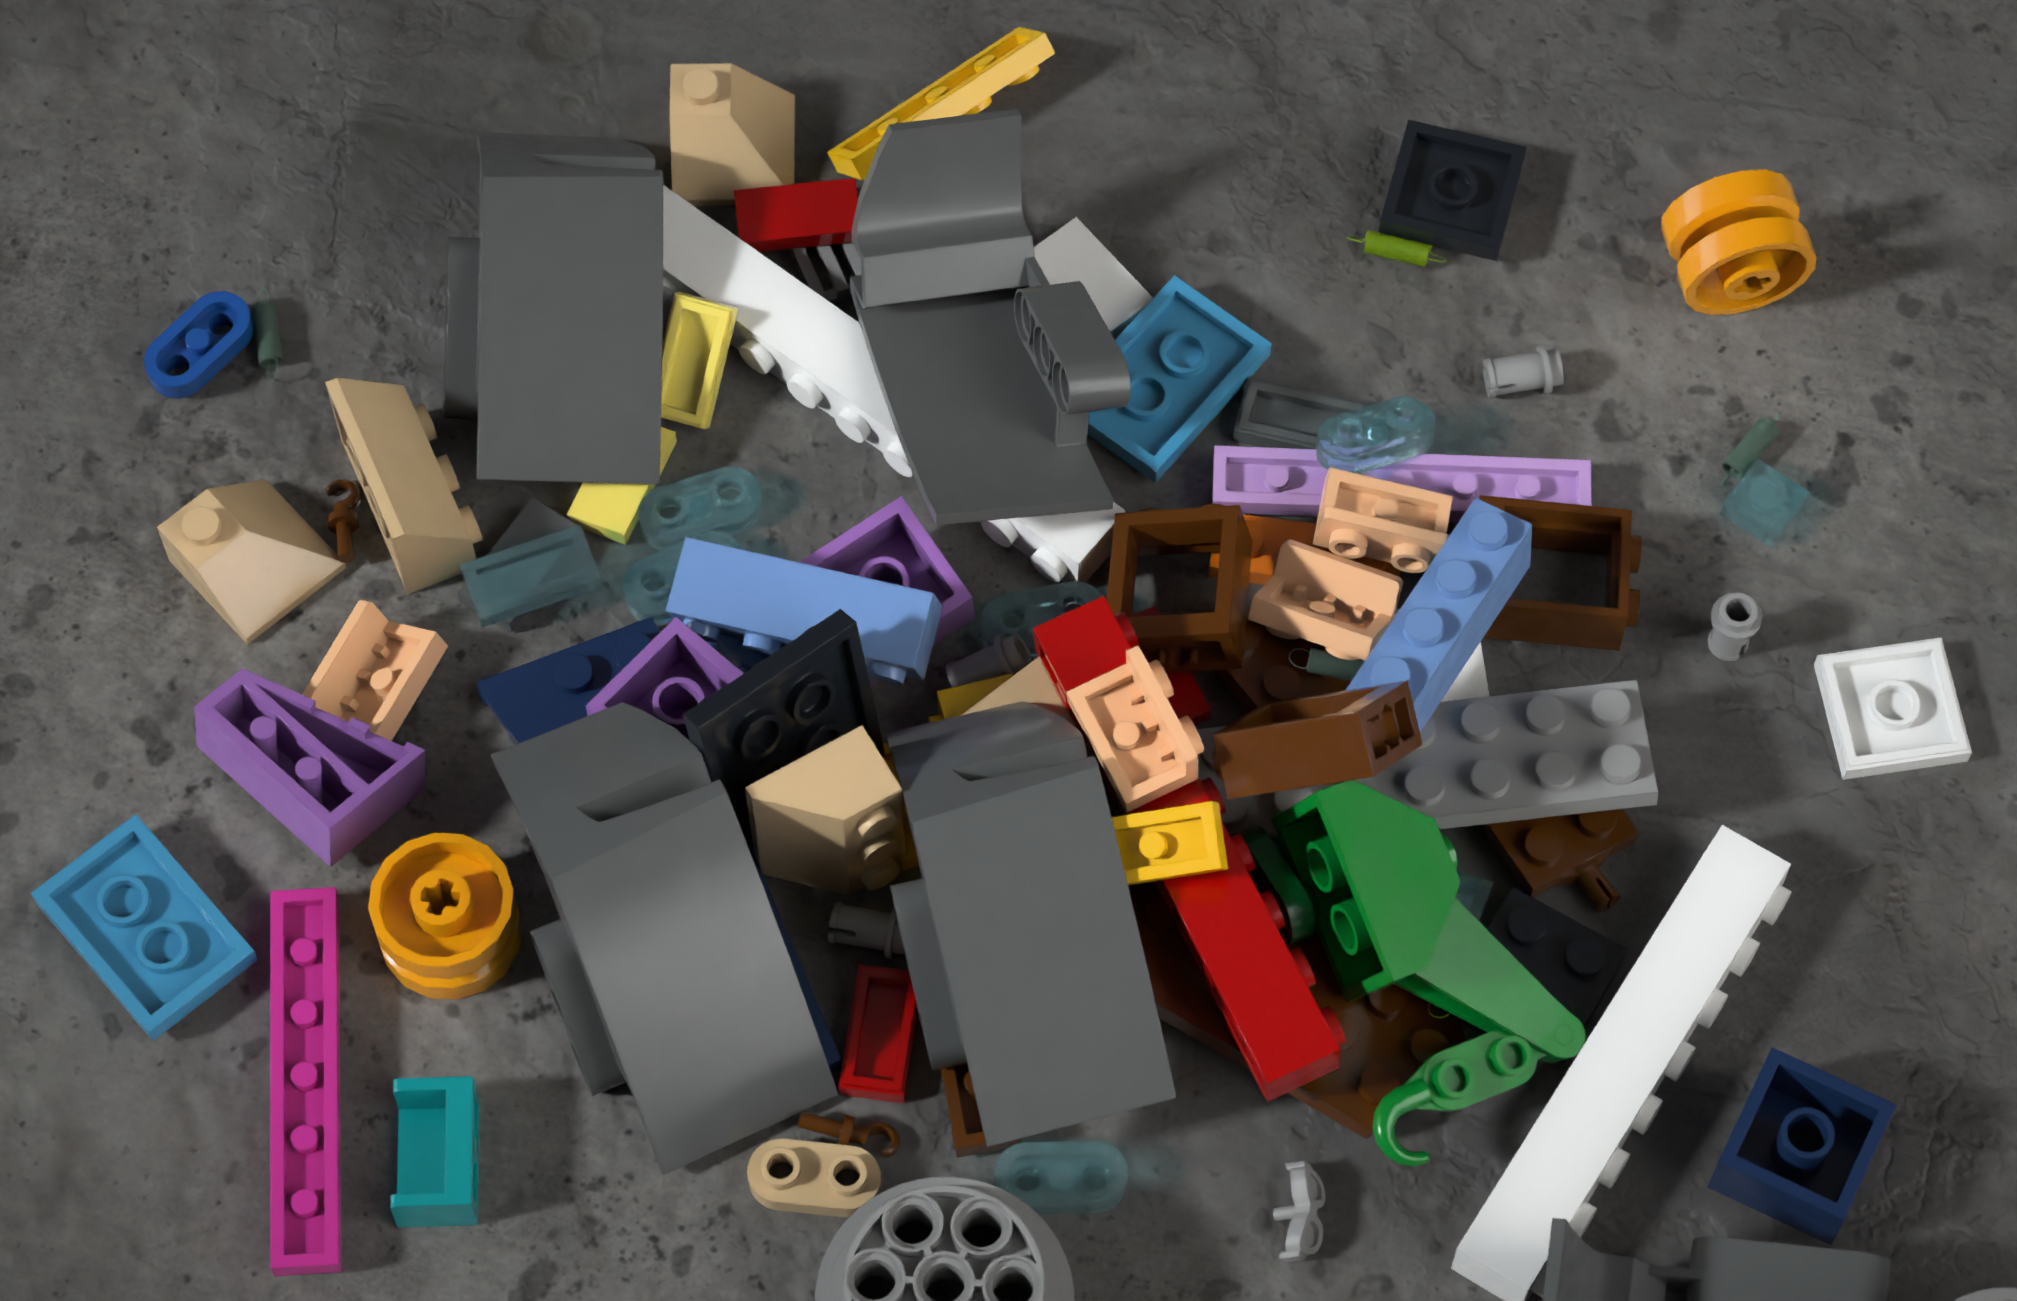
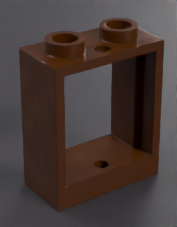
M1480 495V500L1532 524L1531 548L1607 555L1605 607L1509 598L1483 638L1619 651L1625 627L1637 626L1640 607V590L1629 589L1630 573H1638L1642 550V537L1631 535L1632 510Z
M1208 504L1200 508L1171 510L1147 508L1139 512L1115 513L1106 600L1114 615L1120 612H1124L1127 615L1147 662L1150 663L1157 659L1166 673L1240 669L1243 667L1253 541L1240 505ZM1220 551L1215 612L1132 617L1138 556Z
M1407 680L1264 704L1213 734L1215 744L1212 759L1217 776L1224 781L1227 798L1233 799L1374 777L1423 744Z

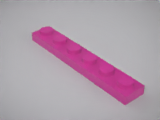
M336 887L270 891V1269L274 1277L342 1272L339 894Z

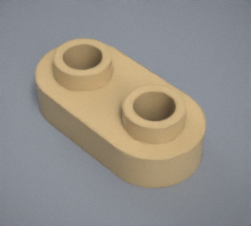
M773 1139L763 1143L753 1152L747 1167L749 1187L755 1199L761 1205L777 1211L849 1218L858 1208L881 1193V1172L877 1161L868 1151L857 1146L794 1139ZM778 1162H786L793 1167L792 1173L783 1179L772 1177L768 1171L773 1164ZM844 1169L855 1170L860 1175L858 1181L850 1186L839 1184L835 1177L838 1172Z

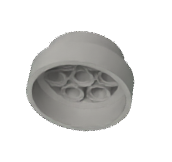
M930 1177L902 1183L878 1194L858 1208L845 1221L829 1244L821 1262L815 1289V1301H933L925 1293L928 1287L939 1280H950L957 1283L963 1290L962 1294L954 1301H998L994 1294L1001 1286L1008 1283H1017L1025 1286L1031 1292L1032 1296L1028 1301H1074L1073 1279L1068 1260L1061 1244L1045 1221L1030 1206L1007 1191L985 1182L961 1177ZM912 1221L921 1222L932 1231L926 1240L917 1244L905 1243L895 1233L900 1226ZM976 1225L991 1226L1000 1234L999 1239L987 1247L973 1246L963 1236L967 1230ZM875 1276L886 1278L894 1285L889 1295L878 1300L867 1299L857 1291L858 1286L865 1279Z

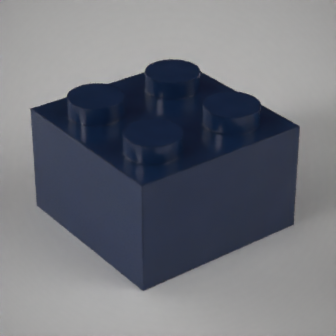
M1772 1047L1717 1163L1708 1188L1832 1245L1848 1214L1896 1104Z

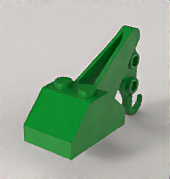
M1356 780L1343 781L1319 790L1271 818L1277 835L1284 846L1292 871L1300 883L1305 882L1313 889L1317 897L1320 917L1315 920V928L1346 1003L1395 984L1488 1032L1430 1056L1404 1085L1394 1088L1381 1099L1374 1112L1372 1129L1376 1144L1386 1157L1399 1165L1410 1167L1427 1164L1430 1161V1154L1427 1151L1412 1152L1399 1144L1395 1136L1394 1127L1396 1120L1401 1115L1412 1110L1454 1112L1524 1084L1533 1075L1539 1059L1547 1063H1558L1577 1055L1585 1044L1586 1036L1580 1020L1555 999L1455 897L1461 883L1456 871L1458 866L1457 855L1448 837L1441 834L1435 819Z

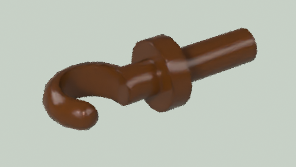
M339 479L327 486L326 494L332 496L340 490H349L351 493L346 499L334 504V511L328 515L327 523L330 532L336 534L338 560L342 563H348L354 559L352 533L359 527L358 514L352 509L360 501L361 492L358 485L353 481Z
M801 1112L798 1123L799 1128L839 1138L838 1144L848 1145L849 1141L865 1145L871 1135L882 1134L888 1137L892 1143L882 1152L884 1157H891L900 1147L898 1132L885 1122L869 1123L863 1128L853 1125L855 1117L845 1115L844 1122L811 1113Z

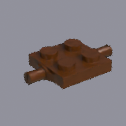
M1623 809L1477 825L1523 893L1535 897L1554 886L1578 882L1598 913L1605 911L1606 907L1608 909L1612 907L1621 897L1610 884L1600 867L1612 855L1635 844L1640 833Z

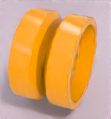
M1759 169L1741 170L1714 177L1686 191L1674 200L1662 215L1661 231L1670 256L1678 263L1677 278L1685 302L1695 312L1708 315H1727L1761 308L1787 296L1805 283L1815 270L1817 256L1807 229L1799 222L1800 208L1792 185L1783 174Z
M435 832L407 841L386 857L371 882L368 910L387 968L404 987L427 998L459 1000L484 992L508 972L520 950L522 920L506 865L488 845L464 834Z

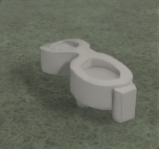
M1306 1161L1285 1163L1286 1169L1290 1172L1291 1191L1295 1205L1278 1207L1273 1210V1217L1276 1221L1291 1219L1285 1242L1286 1251L1281 1252L1279 1259L1284 1262L1305 1260L1308 1255L1318 1251L1323 1241V1225L1318 1218L1317 1210L1325 1204V1189L1318 1174Z

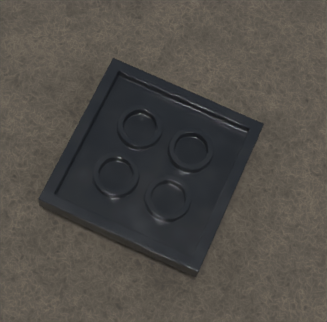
M841 609L817 625L808 628L802 635L765 660L756 663L750 670L713 695L704 698L698 705L683 714L689 740L702 754L711 783L717 780L722 782L748 848H751L753 844L745 787L861 725L881 756L885 755L857 622Z

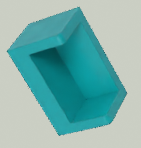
M474 1077L394 1079L393 1095L399 1109L397 1194L391 1195L390 1210L397 1228L478 1225L480 1097Z

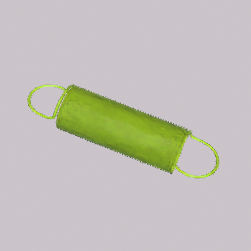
M1368 230L1365 239L1353 236L1347 237L1350 240L1361 243L1366 241L1364 253L1424 268L1427 259L1437 262L1447 261L1446 258L1431 253L1432 245ZM1351 238H1356V239H1360V240H1364V241H1358V240H1354V239H1351ZM1429 250L1431 255L1440 257L1442 259H1445L1446 261L1428 258Z

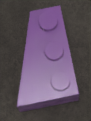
M242 668L194 706L197 747L330 867L425 790V749L409 742L403 747L372 733L369 724L352 717L347 722L316 708L315 700Z

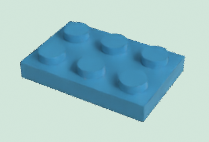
M1174 275L1115 339L1126 360L1130 376L1131 395L1127 407L1089 412L1087 435L1156 483L1247 382V378H1251L1269 358L1272 343Z
M137 814L31 892L38 907L152 1041L156 1040L258 961L255 951Z

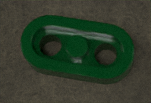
M1253 825L1230 834L1229 836L1231 837L1239 833L1250 850L1256 869L1249 872V875L1259 894L1269 890L1274 896L1285 921V927L1279 929L1285 944L1288 946L1311 937L1315 932V920L1320 917L1319 903L1313 889L1305 882L1300 883L1288 865L1287 855L1280 839L1274 833L1268 834L1259 825Z

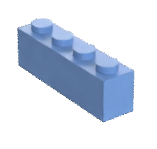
M1475 498L1346 690L1408 680L1418 727L1421 732L1531 565L1532 524Z
M685 537L665 611L673 619L677 617L706 642L718 643L720 634L744 639L742 643L744 649L771 656L802 635L808 628L817 625L841 609L857 622L868 677L888 684L903 685L905 676L924 681L943 605L932 592Z

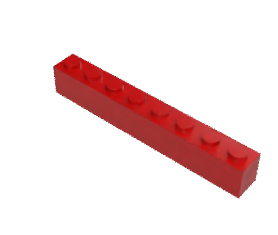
M1101 596L1033 628L1036 653L1073 725L1081 732L1088 755L1090 757L1095 756L1102 782L1120 816L1210 801L1219 803L1221 815L1226 813L1222 797L1210 777L1201 781L1198 777L1197 780L1126 813L1067 701V691L1126 664V651L1137 645L1139 646L1133 626L1124 612L1114 615L1106 598ZM1222 823L1228 865L1227 870L1157 880L1154 883L1266 1102H1269L1339 1069L1341 1051L1339 1045L1345 1043L1346 1038L1332 1008L1328 1005L1319 1009L1308 987L1316 984L1303 952L1300 948L1289 951L1279 932V929L1285 927V921L1274 896L1269 890L1259 894L1249 875V872L1255 870L1256 867L1247 844L1239 833L1230 837Z

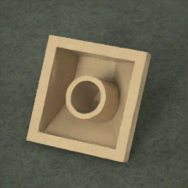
M732 63L670 65L669 119L672 191L693 206H735L734 190L795 183L794 94Z
M267 480L208 488L157 527L169 561L247 645L346 569L345 563L338 560V555Z

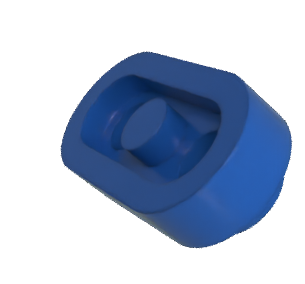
M216 291L202 296L146 350L144 366L152 387L159 394L169 398H185L202 389L248 345L253 336V321L245 301L234 293ZM223 325L232 327L224 335L213 333L218 327ZM185 366L189 368L187 372L181 375H170V372L176 367Z

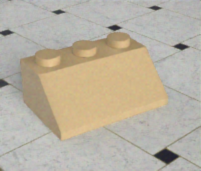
M335 378L325 382L341 441L407 594L477 568L478 564L473 544L482 541L481 532L470 506L458 509L451 492L460 489L447 454L437 458L434 455L429 441L436 439L437 434L425 404L413 407L404 385Z
M862 725L745 787L753 852L763 875L850 896L865 887L867 890L879 889L894 880L900 873V868H902L901 858L905 855L902 788Z

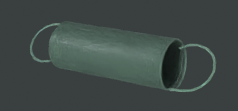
M259 292L256 303L251 307L259 365L267 368V378L269 379L268 368L277 367L276 377L278 366L283 363V355L275 304L269 302L268 292L267 301L257 302Z
M1782 412L1773 421L1762 417L1755 423L1722 463V468L1728 475L1719 486L1729 476L1734 479H1742L1778 436L1779 430L1774 422Z
M1296 648L1289 653V660L1293 664L1290 659L1291 653L1297 649L1305 650L1309 653L1306 667L1307 672L1345 681H1352L1365 662L1362 659H1340L1327 651L1311 648L1310 652L1303 648Z

